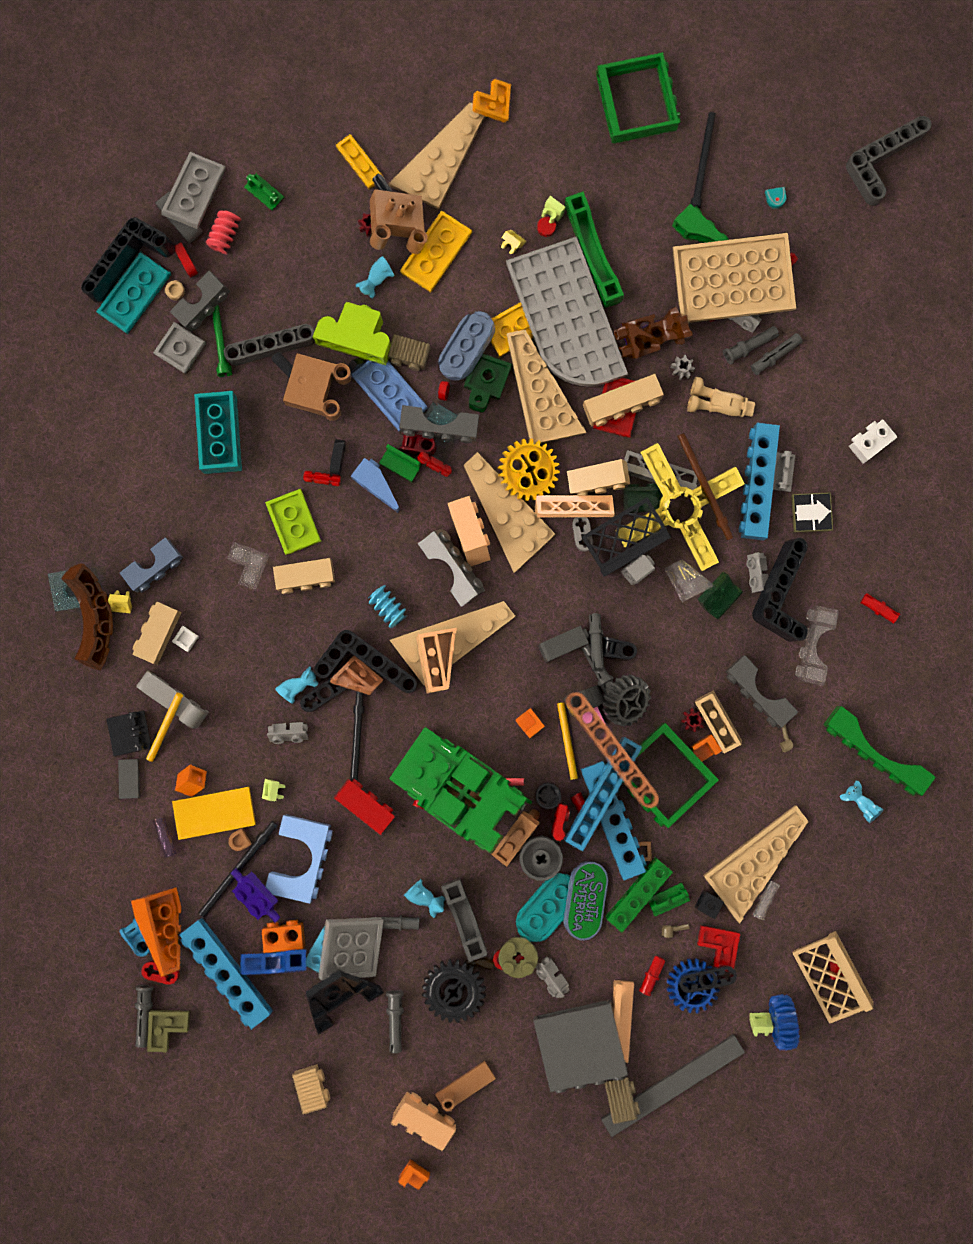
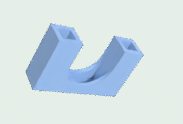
M287 814L283 815L278 835L298 839L306 843L312 853V864L309 870L301 876H289L273 871L270 872L266 888L273 895L309 904L313 899L317 898L319 888L316 887L317 880H321L324 869L321 868L322 860L326 861L328 849H325L327 841L330 842L333 830H330L331 825Z

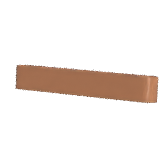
M581 693L569 694L566 698L567 707L637 801L644 807H655L659 801L657 793L587 699ZM573 696L580 698V705L578 707L571 705V698ZM586 712L592 714V721L590 723L583 721V715ZM598 728L604 730V737L602 739L595 737V731ZM611 744L616 746V753L614 755H609L607 752V748ZM623 760L628 762V769L626 771H621L619 768V764ZM634 777L640 778V785L638 787H633L631 784ZM646 793L652 794V801L650 803H645L643 800Z

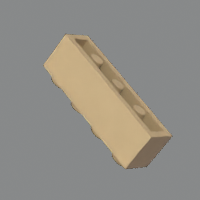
M656 374L585 400L583 408L590 425L599 427L606 424L607 420L612 418L618 420L624 417L625 413L630 411L632 413L639 412L643 409V406L657 405L664 394Z

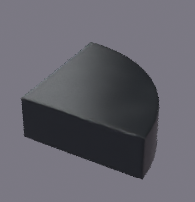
M362 358L353 359L348 364L351 374L365 364L367 360Z

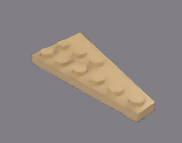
M470 102L389 183V186L405 194L422 196V202L439 209L485 116L472 112L473 103Z
M526 330L507 333L506 336L529 439L533 438V443L535 444L538 440H540V443L586 434L585 429L577 419L578 417L567 402L553 375L549 372L547 365L542 360Z
M477 452L464 464V468L512 571L515 573L552 539L555 533L540 517H537V514L522 498L517 499V493L511 496V489L505 491L507 484L500 483L504 479L499 477V474Z
M503 601L391 639L390 642L425 686L416 640L418 634L457 628L451 663L454 664L512 620L515 615Z
M795 805L703 875L719 898L724 901L725 906L739 924L748 909L753 905L758 894L762 892L778 868L782 858L788 853L790 846L796 841L808 823V820Z

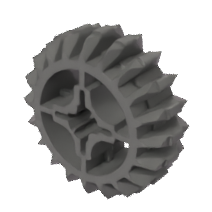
M630 674L628 676L622 675L621 678H616L615 683L610 682L611 687L606 689L607 694L603 696L605 701L602 702V705L604 706L603 711L607 719L614 724L625 727L626 725L631 726L632 723H637L638 718H643L642 714L647 712L646 707L650 706L648 701L652 697L649 695L651 690L648 688L647 683L641 678Z

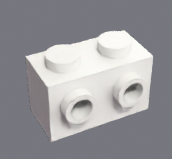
M883 419L879 423L874 421L867 426L866 429L868 431L862 435L860 432L851 439L853 443L849 447L863 464L897 438Z

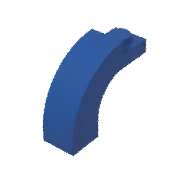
M306 950L240 955V975L306 971Z

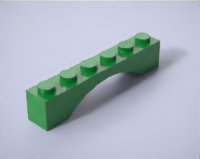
M584 192L566 197L565 210L604 309L621 303L624 294L601 247Z
M692 204L675 218L672 227L684 239L702 243L729 240L724 233H720L716 229L715 224L711 220H707L702 215L699 208L694 207Z
M837 706L823 724L827 727L826 731L834 737L839 736L843 739L842 744L850 749L852 747L859 751L857 753L858 756L866 761L868 759L874 763L873 767L880 772H887L890 775L888 778L896 784H903L905 786L904 790L912 796L915 794L923 796L936 778L921 765L899 764L880 755L865 739L859 727L857 717L842 706Z

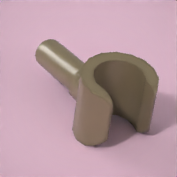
M786 724L782 727L785 741L780 743L784 753L793 748V743L787 733Z
M689 924L680 926L665 925L662 927V936L673 938V931L689 929Z

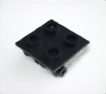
M145 710L106 719L113 756L151 748Z

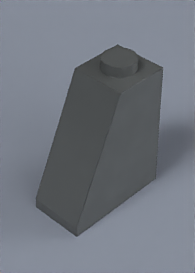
M579 626L540 643L538 648L545 663H548L587 645V640L590 637L587 630Z
M598 685L578 692L587 699L593 708L605 701ZM573 696L571 698V705L578 707L580 705V698ZM567 707L569 715L573 716L572 712Z

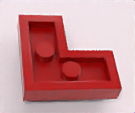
M700 925L697 945L716 949L713 967L729 965L734 969L740 933Z

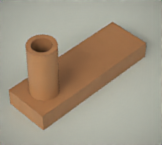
M535 809L530 810L529 813L523 811L492 853L505 866L510 864L538 826L539 812Z
M483 1061L435 1093L443 1109L446 1112L451 1111L454 1106L495 1080L496 1077L487 1063Z

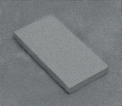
M190 152L161 211L162 215L198 229L221 181L225 166Z

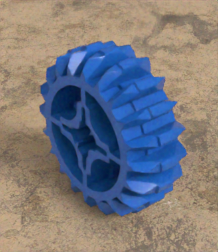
M690 958L687 959V965L680 961L681 968L679 969L674 965L673 968L676 973L669 972L673 979H667L666 981L672 985L666 988L668 992H672L669 998L671 1000L675 999L674 1005L678 1006L680 1004L682 1011L686 1007L688 1013H691L693 1008L696 1013H699V1007L706 1011L707 1007L705 1005L708 1003L710 1006H713L710 1000L711 998L717 1000L718 997L714 992L718 993L720 989L716 987L692 993L684 992L685 996L682 998L678 992V983L680 976L684 973L712 967H706L707 963L705 961H702L699 966V960L696 958L693 964ZM707 973L705 975L708 979V984L713 981V976ZM698 975L695 976V978L697 979L695 981H691L689 978H686V982L683 983V985H686L687 988H689L690 986L687 983L690 984L696 982L698 986H700V983L698 981ZM697 994L703 995L699 1000L689 1001Z
M788 995L772 996L768 1004L773 1023L772 1036L775 1046L779 1050L784 1051L795 1049L799 1043V1028L794 1003Z

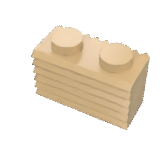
M313 1065L295 1071L292 1076L303 1114L326 1108L330 1100V1094L328 1089H324L322 1081H325L323 1070L319 1069L318 1065Z

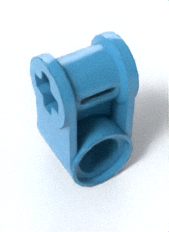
M135 918L126 928L122 927L119 930L122 938L129 944L137 956H145L150 953L149 948L147 951L141 948L142 941L145 942V939Z

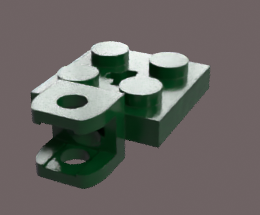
M482 354L473 371L467 376L464 384L465 389L471 390L469 396V408L471 410L483 413L487 409L490 397L500 400L512 367L511 363ZM491 372L493 378L485 380L483 374Z

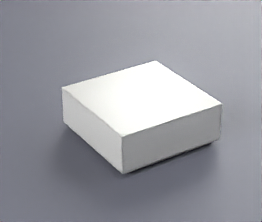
M182 626L172 642L189 652L199 636Z

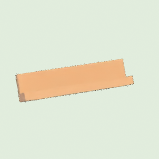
M536 496L535 514H537V517H614L613 496Z
M614 980L613 1014L624 1060L628 1063L634 982Z

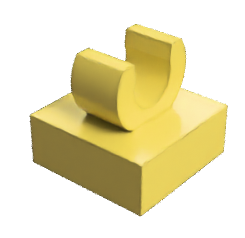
M509 230L502 237L506 241L502 243L501 247L505 248L510 244L512 249L509 253L513 254L518 248H522L526 240L514 231Z
M119 590L115 594L109 595L108 602L112 612L131 613L132 604L129 591H126L125 596L120 595Z

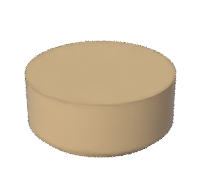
M174 280L166 285L165 292L170 299L179 300L184 296L185 288L182 283Z

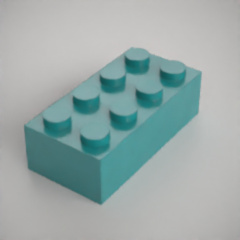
M233 391L194 394L199 469L204 474L242 471L237 396Z

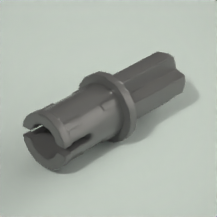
M402 915L400 917H381L383 919L382 929H399V931L401 929L419 930V917H402Z

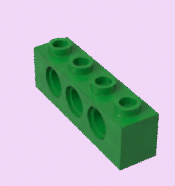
M656 857L645 868L646 872L639 875L605 916L621 932L627 928L673 873Z

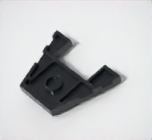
M339 970L314 985L305 993L316 1031L320 1034L334 1025L331 1018L327 1015L358 994H361L370 1002L384 992L380 985Z

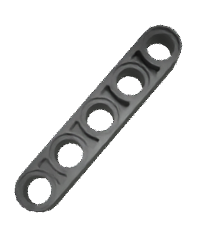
M302 324L226 346L224 356L231 365L235 366L270 357L277 352L284 353L310 346L315 342L313 339L314 329L308 324ZM306 332L311 333L309 338H303L302 336ZM286 338H293L292 342L284 343ZM269 342H275L272 348H266ZM251 347L257 348L254 353H248V350ZM233 352H238L236 358H230V355Z

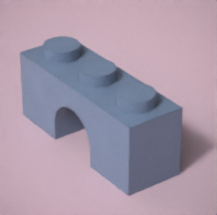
M162 539L150 549L155 556V563L151 568L143 569L138 562L134 561L120 572V575L133 591L137 593L139 591L141 593L150 588L152 581L162 579L166 575L165 571L169 568L174 569L181 563L180 560L183 557L169 539Z

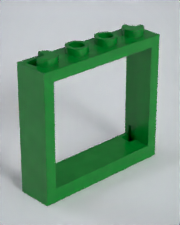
M663 52L597 66L596 76L612 144L677 131L678 125L681 123L680 113L676 111L677 99L676 95L672 94L673 82L672 78L668 76L669 65L664 59ZM657 68L669 121L620 131L608 77Z
M662 723L639 745L642 749L638 756L663 734L707 781L668 819L656 806L647 808L641 805L647 813L651 811L656 816L654 820L660 827L664 825L669 828L719 780L666 723ZM631 781L632 786H633V787H637V786ZM627 789L628 793L635 799L631 791ZM644 795V802L650 803L651 801Z

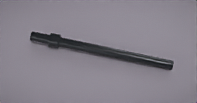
M714 112L708 113L694 196L690 204L699 209L702 204L701 193L716 115Z
M356 691V703L353 705L355 718L351 781L354 779L358 781L362 714L365 713V706H363L364 693Z
M271 821L265 830L257 835V840L233 870L235 868L239 872L243 870L259 848L270 839L269 836L278 826L277 823ZM230 873L198 912L199 915L205 917L235 880Z

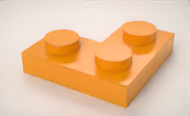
M494 79L491 81L490 95L476 91L473 95L472 112L506 122L509 117L511 84Z

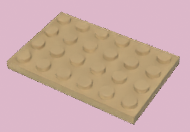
M788 233L673 247L679 313L687 315L688 323L793 311L796 309Z

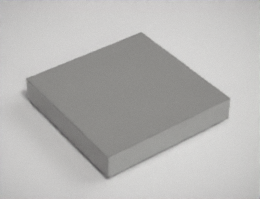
M174 322L153 353L186 374L206 342Z

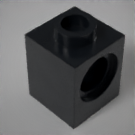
M703 890L694 907L715 919L724 901Z

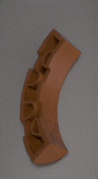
M76 564L61 578L75 594L83 616L82 640L74 659L87 667L101 671L109 654L110 635L113 634L112 611L107 594L98 583V578L84 564Z

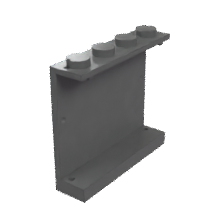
M611 999L534 1017L533 1021L550 1092L562 1093L567 1091V1088L575 1087V1089H581L586 1087V1084L594 1083V1085H600L605 1083V1080L613 1079L614 1081H619L628 1076V1068L626 1067Z

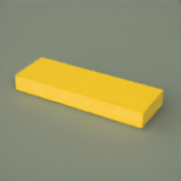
M350 134L336 144V148L370 190L375 186L372 178L376 174L381 173Z

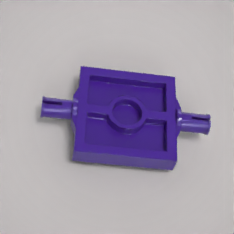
M235 868L230 873L238 881L237 886L232 892L248 908L252 916L259 920L263 915H268L274 923L281 918L273 909L274 904L278 900L253 872L243 876Z

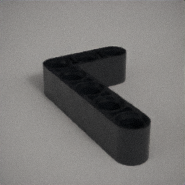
M136 217L130 218L81 285V290L94 302H101L143 245L163 257L172 256L176 247L163 232Z
M803 538L788 540L783 544L765 583L764 590L761 592L752 613L755 622L789 642L802 641L808 635L807 627L780 610L807 552L808 545Z
M343 630L337 635L314 667V672L318 677L327 679L332 676L347 654L351 652L403 692L413 693L418 687L417 680L350 630ZM345 634L352 636V641L349 644H344L342 641ZM365 645L368 649L367 653L360 656L358 648ZM335 649H338L340 651V657L336 660H333L331 657V652ZM375 657L383 659V664L380 667L373 665ZM322 665H327L329 668L326 675L320 674L319 669ZM391 668L398 670V676L394 679H391L388 675ZM408 679L414 682V687L411 690H406L403 686L404 682Z

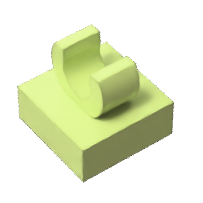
M550 196L545 203L541 217L548 214L551 216L549 223H553L555 220L559 221L563 216L565 206Z
M265 779L262 798L268 801H276L277 798L283 799V795H278V789L285 788V785L280 784L278 781Z
M750 1013V1024L754 1036H757V1033H764L765 1036L773 1033L770 1013Z

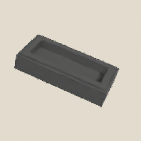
M139 759L118 760L119 799L140 798Z

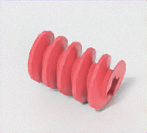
M219 211L217 213L218 218L214 221L216 225L212 226L213 232L209 233L210 238L207 239L206 244L215 251L227 254L224 248L230 249L231 246L226 242H233L229 235H236L232 228L238 229L239 226L235 221L240 222L242 219L229 211Z

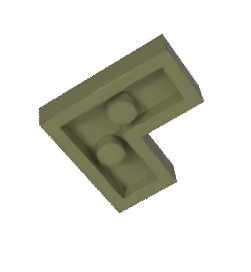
M150 1010L147 1052H168L169 1032L187 1033L189 1031L190 1011Z

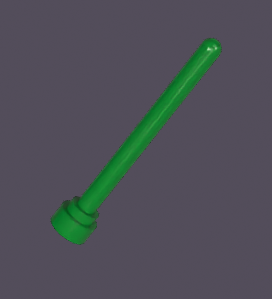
M217 305L212 313L219 358L216 371L218 377H225L224 373H227V376L232 375V368L224 356L225 346L219 305Z

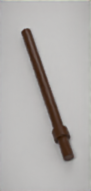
M685 433L678 435L677 437L717 518L715 521L718 527H721L727 540L734 538L728 525L729 521L726 515H723Z

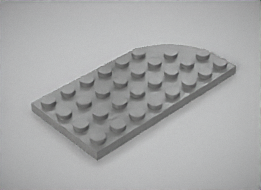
M577 237L506 260L508 271L539 355L553 374L571 384L587 387L600 386L628 375Z

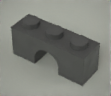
M210 271L196 283L202 291L201 300L196 304H191L182 298L170 311L190 331L200 327L204 318L211 315L215 310L214 307L223 302L230 292L218 277Z

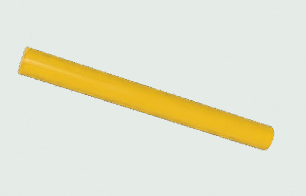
M179 692L175 694L146 757L148 761H154L180 705L183 694Z
M558 703L557 707L570 780L578 779L565 703Z

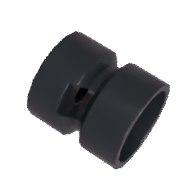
M546 782L538 786L535 798L541 807L552 809L560 803L561 792L553 783Z

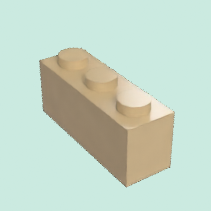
M622 459L567 471L570 494L575 496L588 495V493L592 492L602 494L606 493V489L610 488L621 490L625 488V485L630 484L627 462Z
M331 558L273 567L276 590L282 591V594L293 593V589L301 588V591L312 590V586L320 585V588L331 587V583H335Z
M159 602L152 605L149 611L150 617L141 628L142 635L133 645L134 652L132 655L158 665L182 612Z
M714 690L696 699L695 703L723 753L740 746L742 740Z

